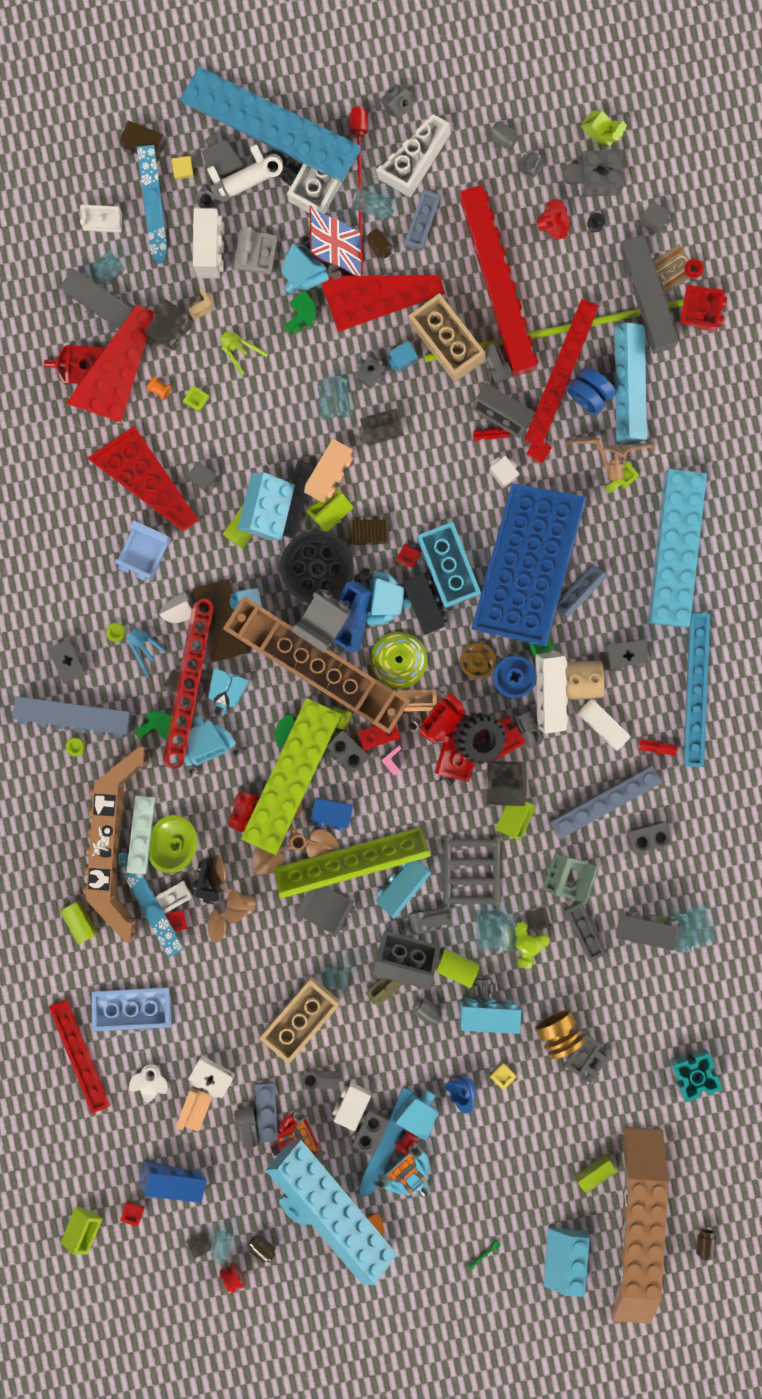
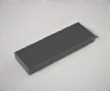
M582 902L564 909L588 961L591 962L606 955L607 953Z

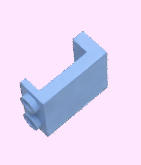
M133 520L130 527L132 528L119 559H116L115 563L119 565L118 569L129 573L130 570L135 572V577L146 581L148 578L152 580L171 538Z

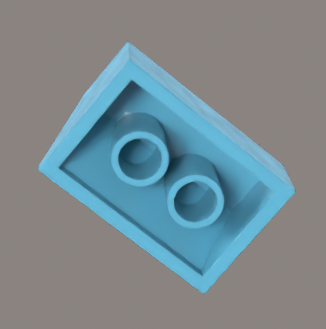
M419 860L400 865L402 869L398 874L394 872L388 879L389 885L386 888L382 887L376 894L378 897L376 903L393 919L396 918L431 874L430 869Z
M548 1227L544 1287L567 1296L585 1297L590 1239L586 1230Z

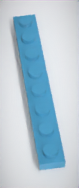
M691 613L683 766L704 767L710 614Z

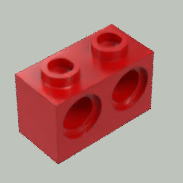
M396 724L390 734L378 726L358 732L364 750L401 739Z

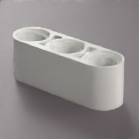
M590 699L578 711V714L616 751L631 738L594 700Z

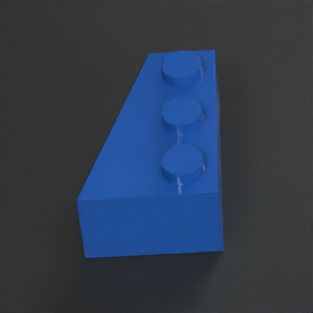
M347 582L337 600L345 602L352 612L334 639V642L350 653L360 651L372 591L359 582Z
M147 1160L143 1162L139 1180L145 1197L202 1203L207 1182L204 1174L199 1170H186Z

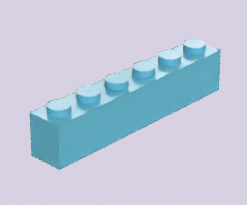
M627 322L614 327L616 439L620 442L637 443L647 440L645 325Z

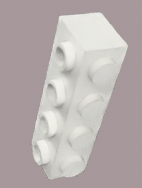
M559 652L536 654L537 727L545 734L567 730L568 715L566 713V705L568 704L566 687L568 681L565 675L567 660Z

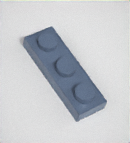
M426 190L422 191L404 246L422 252L441 195Z
M592 564L559 599L556 610L568 618L608 577L606 573Z
M275 1082L256 1083L259 1143L278 1142Z

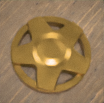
M483 643L468 645L460 656L461 669L471 678L479 679L488 676L496 664L493 650ZM473 647L471 653H465L469 648ZM482 647L486 648L489 652H483ZM492 660V666L489 669L488 662ZM463 661L468 664L467 669H465ZM477 671H479V672H481L483 675H474V674H475Z

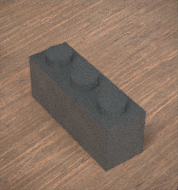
M488 383L484 385L471 407L473 411L519 439L535 414L534 411Z

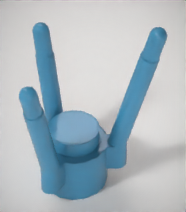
M137 628L129 633L126 638L129 640L128 645L132 648L146 677H149L150 675L137 649L141 648L151 661H154V658L144 646L147 642L146 640L162 652H165L166 649L148 636L145 631L141 632Z

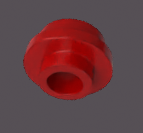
M697 259L689 260L684 266L686 276L692 279L700 277L704 270L702 262ZM690 267H695L697 271L692 272Z

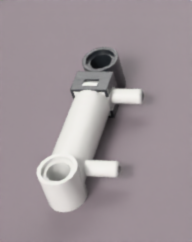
M255 144L250 149L256 163L226 178L220 179L215 167L210 166L207 170L213 183H211L210 187L200 189L196 196L197 205L200 208L211 209L216 201L219 205L271 177L278 176L283 168L281 157L277 154H270L263 159L258 146ZM268 162H277L278 168L271 170L268 167ZM202 195H210L211 202H204Z

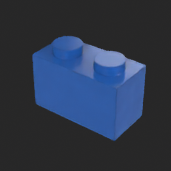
M316 797L311 821H315L314 825L325 827L326 824L333 825V829L344 831V828H349L353 805Z

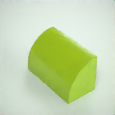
M336 488L331 499L327 498L325 503L317 500L306 512L323 531L328 532L354 507L344 494Z
M242 505L223 535L244 549L253 534L238 529L243 509Z
M510 795L495 830L521 841L537 806Z
M81 900L60 910L78 945L98 934Z
M445 948L435 971L471 988L477 976L479 964Z
M605 1154L576 1174L575 1178L587 1194L617 1173L618 1170L607 1154Z
M75 1207L60 1243L73 1255L88 1254L103 1218L88 1209Z

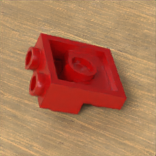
M686 285L679 324L698 327L699 330L717 332L718 327H722L724 320L721 310L722 308L725 309L728 297H724L725 290Z

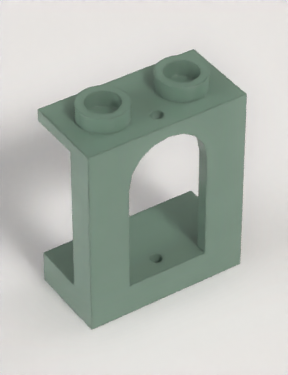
M554 853L542 890L586 904L598 867ZM570 868H573L578 874L577 881L573 886L567 887L565 883Z

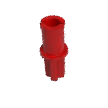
M640 739L638 743L639 750L654 752L655 755L660 753L675 757L677 754L678 746L676 744Z

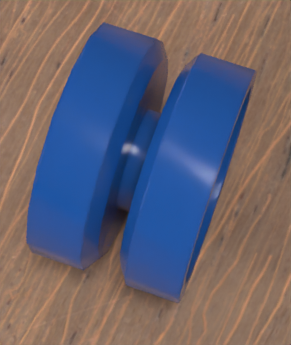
M585 366L577 375L579 380L573 379L566 389L578 405L589 413L598 415L605 407L604 402H610L616 395V391L603 375L593 368Z
M506 657L493 669V686L499 694L506 698L523 697L535 686V669L531 662L524 657ZM512 674H515L517 676L516 681L510 680Z

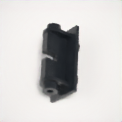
M275 149L269 150L267 156L277 154L281 157L283 168L278 176L291 187L300 169L292 162L286 165L288 159ZM275 161L268 162V167L271 170H276L278 164Z

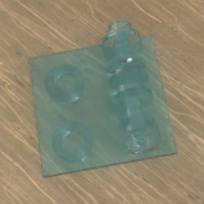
M705 905L668 916L671 919L679 920L678 924L683 925L680 947L678 948L680 953L686 951L690 953L695 951V948L717 942Z

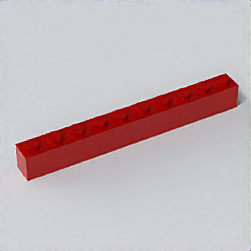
M482 185L460 191L459 200L506 357L512 371V377L534 372L536 364H538V358L531 349L533 342L531 335H527L525 329L527 328L526 318L521 316L520 310H522L520 299H516L515 296L517 291L516 285L509 276L511 268L504 259V256H506L504 245L499 243L500 232L498 226L495 227L493 223L495 215L493 209H489L488 202H490L488 192L484 191Z

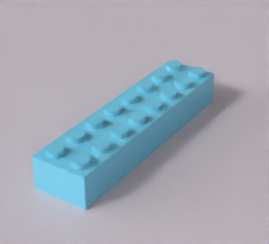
M668 469L664 473L647 624L680 628L690 627L707 473Z
M289 1141L265 1171L362 1285H376L397 1256V1253L303 1141Z

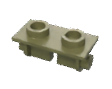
M382 977L365 994L373 1004L379 1007L404 983Z

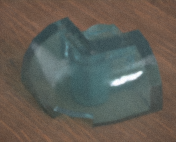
M476 910L477 951H510L515 949L514 925L507 914L499 910Z

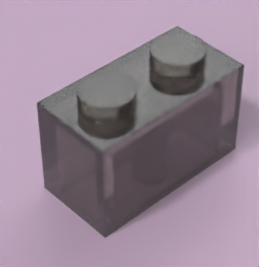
M397 408L360 418L367 446L404 436Z

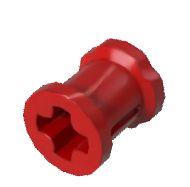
M408 1130L405 1131L406 1134L398 1142H394L395 1147L405 1156L408 1154L409 1147H412L416 1142L419 1143L417 1137Z

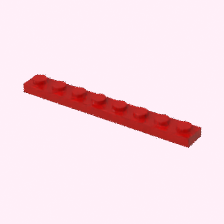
M581 298L524 442L542 448L599 305Z

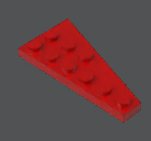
M440 275L341 276L338 279H333L330 276L328 277L329 280L321 283L338 333L430 300L439 293L441 295L446 294Z
M139 305L134 306L119 330L111 338V341L103 349L65 404L118 422L122 421L155 311Z
M135 426L87 458L183 532L199 522Z

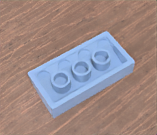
M169 988L92 992V1031L94 1032L172 1028Z

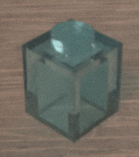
M109 250L92 265L96 271L94 275L100 282L105 281L108 285L125 270L122 263Z

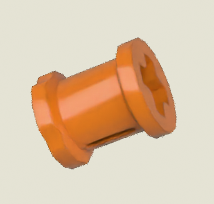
M154 376L148 383L146 390L160 396V399L164 401L170 394L172 386L162 383Z

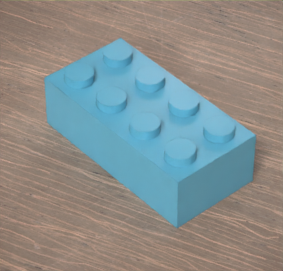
M453 522L417 535L416 539L444 609L480 596V589Z

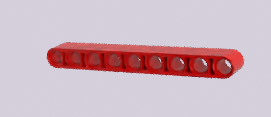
M208 599L196 601L191 610L163 755V763L168 768L177 769L184 763L213 613V604ZM200 603L206 606L205 613L199 610ZM196 622L202 624L203 629L201 632L196 630ZM193 641H197L199 644L197 651L192 649L191 644ZM190 659L196 664L193 670L188 667ZM186 678L192 682L190 689H187L184 685ZM183 697H185L188 700V706L186 708L182 707L180 704V701ZM179 716L185 720L182 727L177 725V718ZM176 735L181 738V743L178 746H175L173 743V738ZM173 754L177 756V763L175 765H171L169 762V758Z

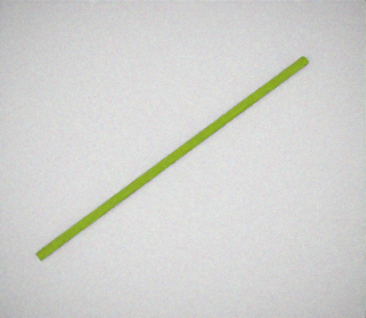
M684 298L668 302V310L683 307ZM639 308L596 317L591 326L641 316ZM571 323L527 332V335H531L532 339L568 332ZM501 338L478 343L481 348L498 342L499 347L503 346ZM432 353L424 355L425 363L437 360Z

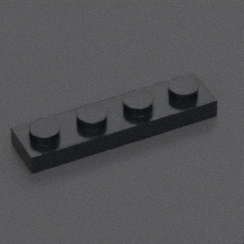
M297 461L291 481L295 487L283 532L284 537L291 539L296 537L308 494L304 493L305 485L316 465Z

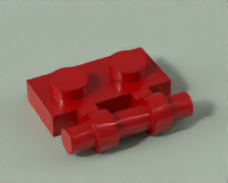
M509 715L505 718L497 719L505 729L506 739L503 741L506 742V745L502 746L503 752L502 754H497L498 758L496 760L526 744L517 727L511 730L508 729L507 725L513 722ZM485 729L476 734L479 740L486 737Z

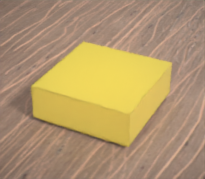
M191 156L172 158L175 180L194 177Z
M504 1062L489 1075L502 1090L517 1077Z

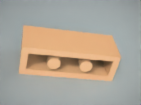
M332 439L307 481L304 493L325 503L327 498L331 499L336 490L334 488L336 482L340 483L345 474L343 472L344 468H349L353 461V457H351L353 449Z

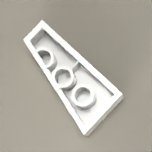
M433 114L415 131V134L409 140L407 139L402 144V147L395 154L393 153L388 157L386 163L376 169L378 179L411 198L451 134L450 124Z

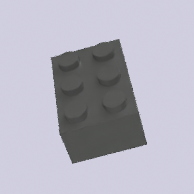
M634 910L619 914L615 938L672 951L680 947L683 925L678 924L679 920L667 918V920L664 919L663 921L659 920L660 916L652 914L640 916L641 912Z
M384 931L373 975L429 990L434 978L440 946Z

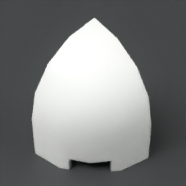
M186 593L168 601L161 608L159 615L171 623H180L190 619L192 608L188 603L190 600Z

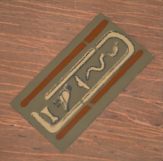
M680 244L655 260L657 276H660L663 286L661 288L663 294L668 293L689 279L684 272V266L690 259ZM690 267L692 272L697 271L695 267Z

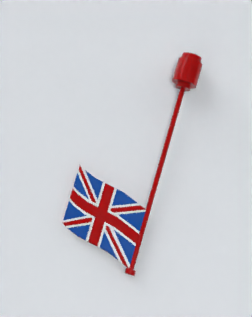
M357 106L351 108L349 113V133L357 138V144L360 145V148L361 138L368 134V113L365 107ZM360 150L357 155L359 232L346 223L321 213L310 205V253L323 262L331 265L334 264L353 276H363Z

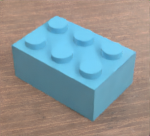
M264 472L251 473L238 529L266 540H282L295 485Z
M465 997V1000H460L459 1025L461 1031L520 1034L521 1009L514 1000L506 999L503 1002H496L495 999H485L484 1001H476V998Z

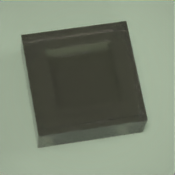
M545 907L527 912L533 932L551 927Z

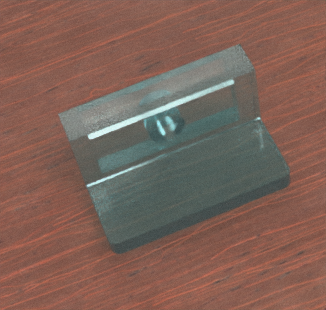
M359 188L355 190L352 209L386 220L394 214V210L391 209L393 199Z
M332 377L319 382L318 392L322 420L352 416L347 379Z

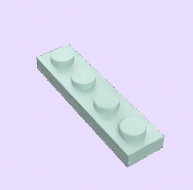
M135 796L127 873L147 875L155 797Z

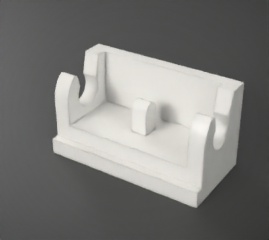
M80 205L82 213L80 223L83 231L122 232V212L119 207Z

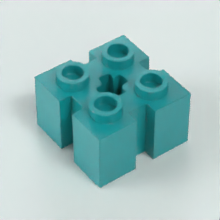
M705 1048L690 1053L692 1058L686 1059L684 1056L669 1060L673 1075L677 1080H680L676 1084L685 1103L700 1098L699 1093L703 1091L710 1095L722 1090L718 1075L713 1070H710L715 1067L710 1053ZM697 1072L696 1078H693L692 1075Z

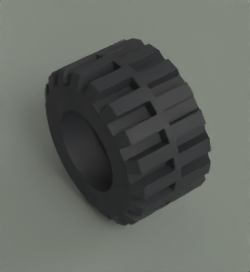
M472 712L471 716L465 715V719H460L458 721L459 726L454 728L456 734H453V739L456 741L453 744L457 747V752L475 764L491 763L492 758L496 760L498 758L497 754H502L503 752L502 746L506 745V742L503 741L506 739V734L503 733L505 731L504 727L500 725L499 721L482 712L478 714ZM485 729L486 738L480 746L473 747L474 735L479 730Z

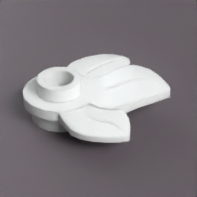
M154 1064L144 1066L141 1073L135 1074L129 1084V1091L140 1090L142 1097L147 1103L155 1098L157 1092L166 1094L168 1089L166 1079L160 1075V1069ZM150 1070L154 1072L152 1077L148 1075Z

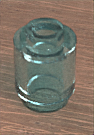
M219 1231L212 1236L211 1256L213 1262L226 1263L230 1257L232 1237L225 1231Z

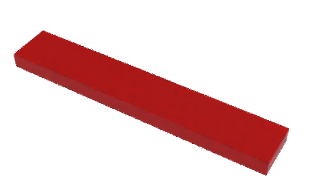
M68 998L50 1005L49 1010L91 1114L109 1107V1100Z

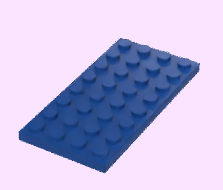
M515 483L511 484L473 620L472 630L541 646L547 645L586 503L585 496Z

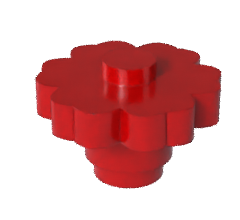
M553 199L546 203L544 213L537 217V227L541 232H548L551 238L555 237L556 240H561L568 236L567 230L570 229V218L567 215V208L563 201L559 202L558 199Z

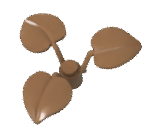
M589 436L578 437L565 443V447L571 443L596 444L604 462V469H607L608 480L623 479V468H625L628 452L650 448L653 451L655 449V445L647 443L602 447L600 438ZM603 450L615 453V458L609 460V464ZM618 455L622 456V461L618 459Z
M302 802L300 803L293 819L299 817V815L301 814ZM291 823L290 829L292 834L288 838L289 845L281 846L277 855L256 847L252 858L253 873L266 875L273 873V868L282 866L285 857L279 852L280 850H290L291 848L302 850L306 846V853L311 858L340 850L336 839L326 830H313L310 833V840H306L300 833L296 832Z
M219 855L215 856L209 867L208 881L212 889H218L219 887L220 890L228 892L229 895L227 897L226 911L220 914L219 910L215 909L208 918V933L214 944L220 942L225 935L226 923L223 919L225 915L229 923H237L249 911H253L256 904L254 896L242 895L237 890H230L223 886L226 880V871Z

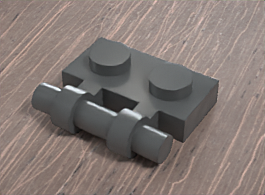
M585 1033L583 1036L586 1042L579 1049L571 1053L564 1066L579 1077L586 1071L588 1075L585 1080L591 1084L600 1075L599 1071L603 1065L607 1064L610 1060L609 1056L612 1051L606 1047L603 1053L599 1052L602 1044ZM593 1058H598L595 1065L593 1067H590L589 1064L591 1063Z

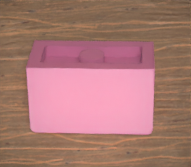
M399 745L381 760L393 775L397 774L400 769L390 758L402 749Z

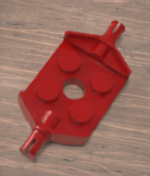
M65 345L60 351L58 358H55V360L44 359V368L57 369L65 385L67 383L79 384L105 348ZM83 360L90 362V366L87 369L80 368V363Z

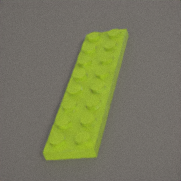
M306 698L241 840L277 855L340 719V713Z
M418 827L273 869L278 894L281 899L430 857V852L422 828Z

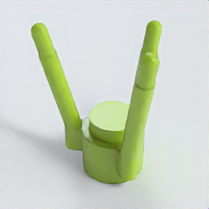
M226 331L219 340L223 345L222 350L227 353L241 375H244V372L230 352V350L238 349L244 355H247V352L239 345V342L265 357L268 356L266 352L230 331Z

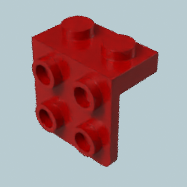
M239 790L234 799L235 805L229 816L228 827L244 833L260 797Z

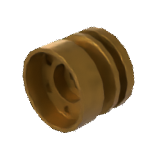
M570 1010L557 1012L535 1026V1031L540 1041L549 1040L544 1045V1048L548 1051L550 1059H558L569 1055L586 1042L584 1036L580 1035V1028H572L575 1026L576 1020Z

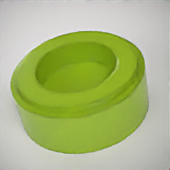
M112 623L106 629V636L113 642H120L126 636V629L119 623Z
M74 737L66 743V751L71 756H81L86 750V744L81 738Z

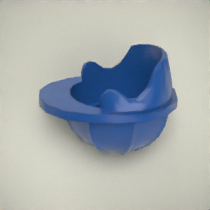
M455 1075L445 1084L444 1090L450 1093L451 1102H455L457 1108L462 1113L469 1114L474 1108L477 1086L471 1078Z

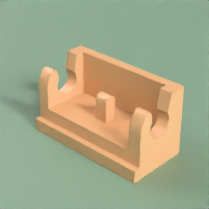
M398 690L399 694L410 700L404 711H431L437 704L436 690Z

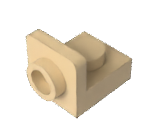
M203 288L199 291L204 300L196 301L188 308L194 321L214 310L212 307L214 300L209 292L205 293Z

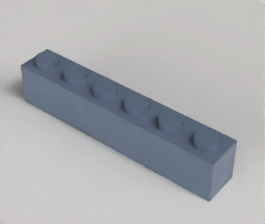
M15 696L12 719L18 720L17 724L29 725V722H37L36 726L48 728V724L56 725L55 729L67 730V727H73L75 732L86 733L87 729L94 730L93 734L105 736V732L113 733L112 737L124 738V735H130L133 712Z
M647 766L549 820L557 837L562 839L660 785L662 782L654 767Z

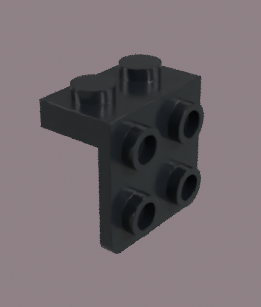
M206 856L198 863L197 872L200 875L199 879L194 882L193 892H196L195 897L202 898L203 902L214 904V902H218L222 898L223 890L205 887L211 857Z

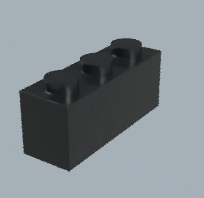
M421 573L402 582L424 635L448 626L447 621H449L447 612L443 611L440 606L442 601L439 594L434 592L432 587L434 586V581L431 575Z

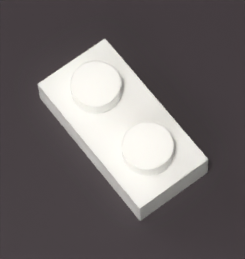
M184 880L156 896L164 914L193 898Z

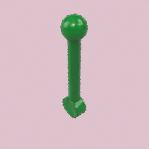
M495 1240L492 1246L474 1262L468 1263V1269L473 1270L475 1265L494 1249H499L500 1242Z

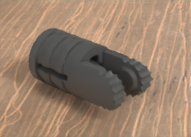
M531 711L515 717L528 748L532 749L535 745H540L543 742Z

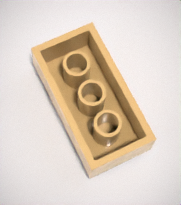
M440 293L409 315L410 325L454 383L486 360L485 351Z
M310 976L263 1031L259 1039L285 1062L290 1064L340 1005V1000Z

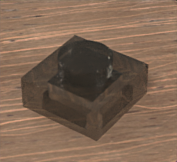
M204 1230L186 1240L195 1259L213 1248Z

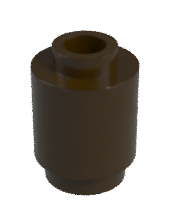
M379 229L371 231L366 238L376 257L382 259L389 257L393 246L384 232Z
M700 1229L699 1234H697L696 1254L702 1260L710 1261L716 1257L717 1237L715 1236V1231Z
M258 1234L247 1245L250 1249L249 1252L263 1264L266 1261L270 1263L276 1255L274 1252L276 1248Z

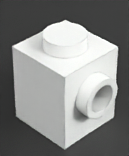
M504 456L501 459L498 457L490 463L489 472L502 488L519 476L518 471L515 469L517 465L511 458L508 459Z

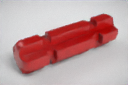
M503 428L473 431L474 441L510 437V433Z

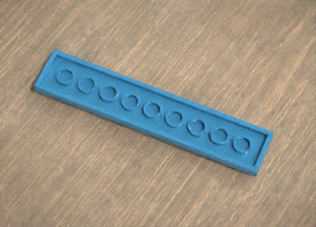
M201 67L197 68L180 97L183 104L340 182L345 178L361 150L360 145Z

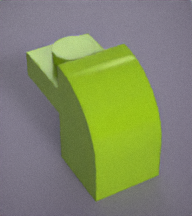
M595 110L588 114L581 127L599 144L610 147L613 142L622 137L627 125L623 120L611 121L602 110Z

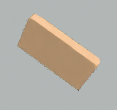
M191 1087L175 1128L183 1131L184 1127L199 1131L212 1096L207 1092Z

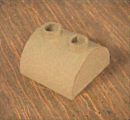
M601 660L567 662L565 675L568 681L566 687L568 700L603 698L604 671Z

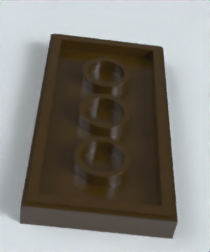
M230 579L193 588L195 601L208 599L213 604V613L207 639L211 662L214 663L248 654L247 644L223 629L234 612L230 605L231 594H233ZM200 603L199 610L205 613L206 606Z

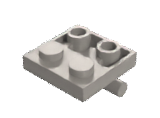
M244 227V230L239 231L234 269L272 275L278 236L252 232L251 227Z

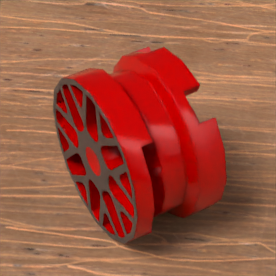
M232 1262L227 1268L223 1267L220 1269V1277L224 1281V1286L228 1293L231 1292L230 1294L233 1295L237 1292V1289L246 1287L245 1277L236 1262Z

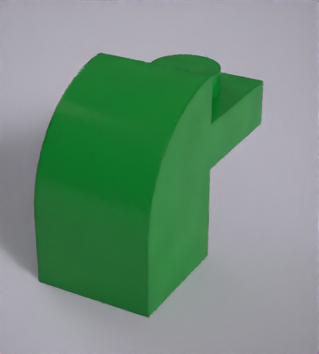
M304 290L289 302L290 307L297 315L284 325V330L289 337L292 334L296 335L301 332L304 325L310 331L316 322L314 302Z
M162 711L147 713L145 716L149 722L144 721L137 726L138 731L135 732V735L139 739H143L156 729L163 739H167L171 715Z
M294 714L286 715L278 722L275 730L276 746L285 745L295 723Z

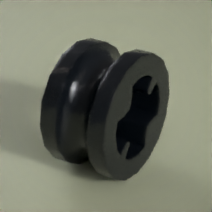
M600 213L591 214L587 221V228L593 233L600 232L605 224L604 216ZM594 219H598V222H601L598 224V227L593 226L594 223L591 224Z

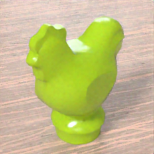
M524 922L517 923V926L514 927L516 930L515 945L521 953V956L517 957V965L532 969L534 964L532 957L537 955L543 947L548 946L550 939L545 934L531 936L527 933V924Z

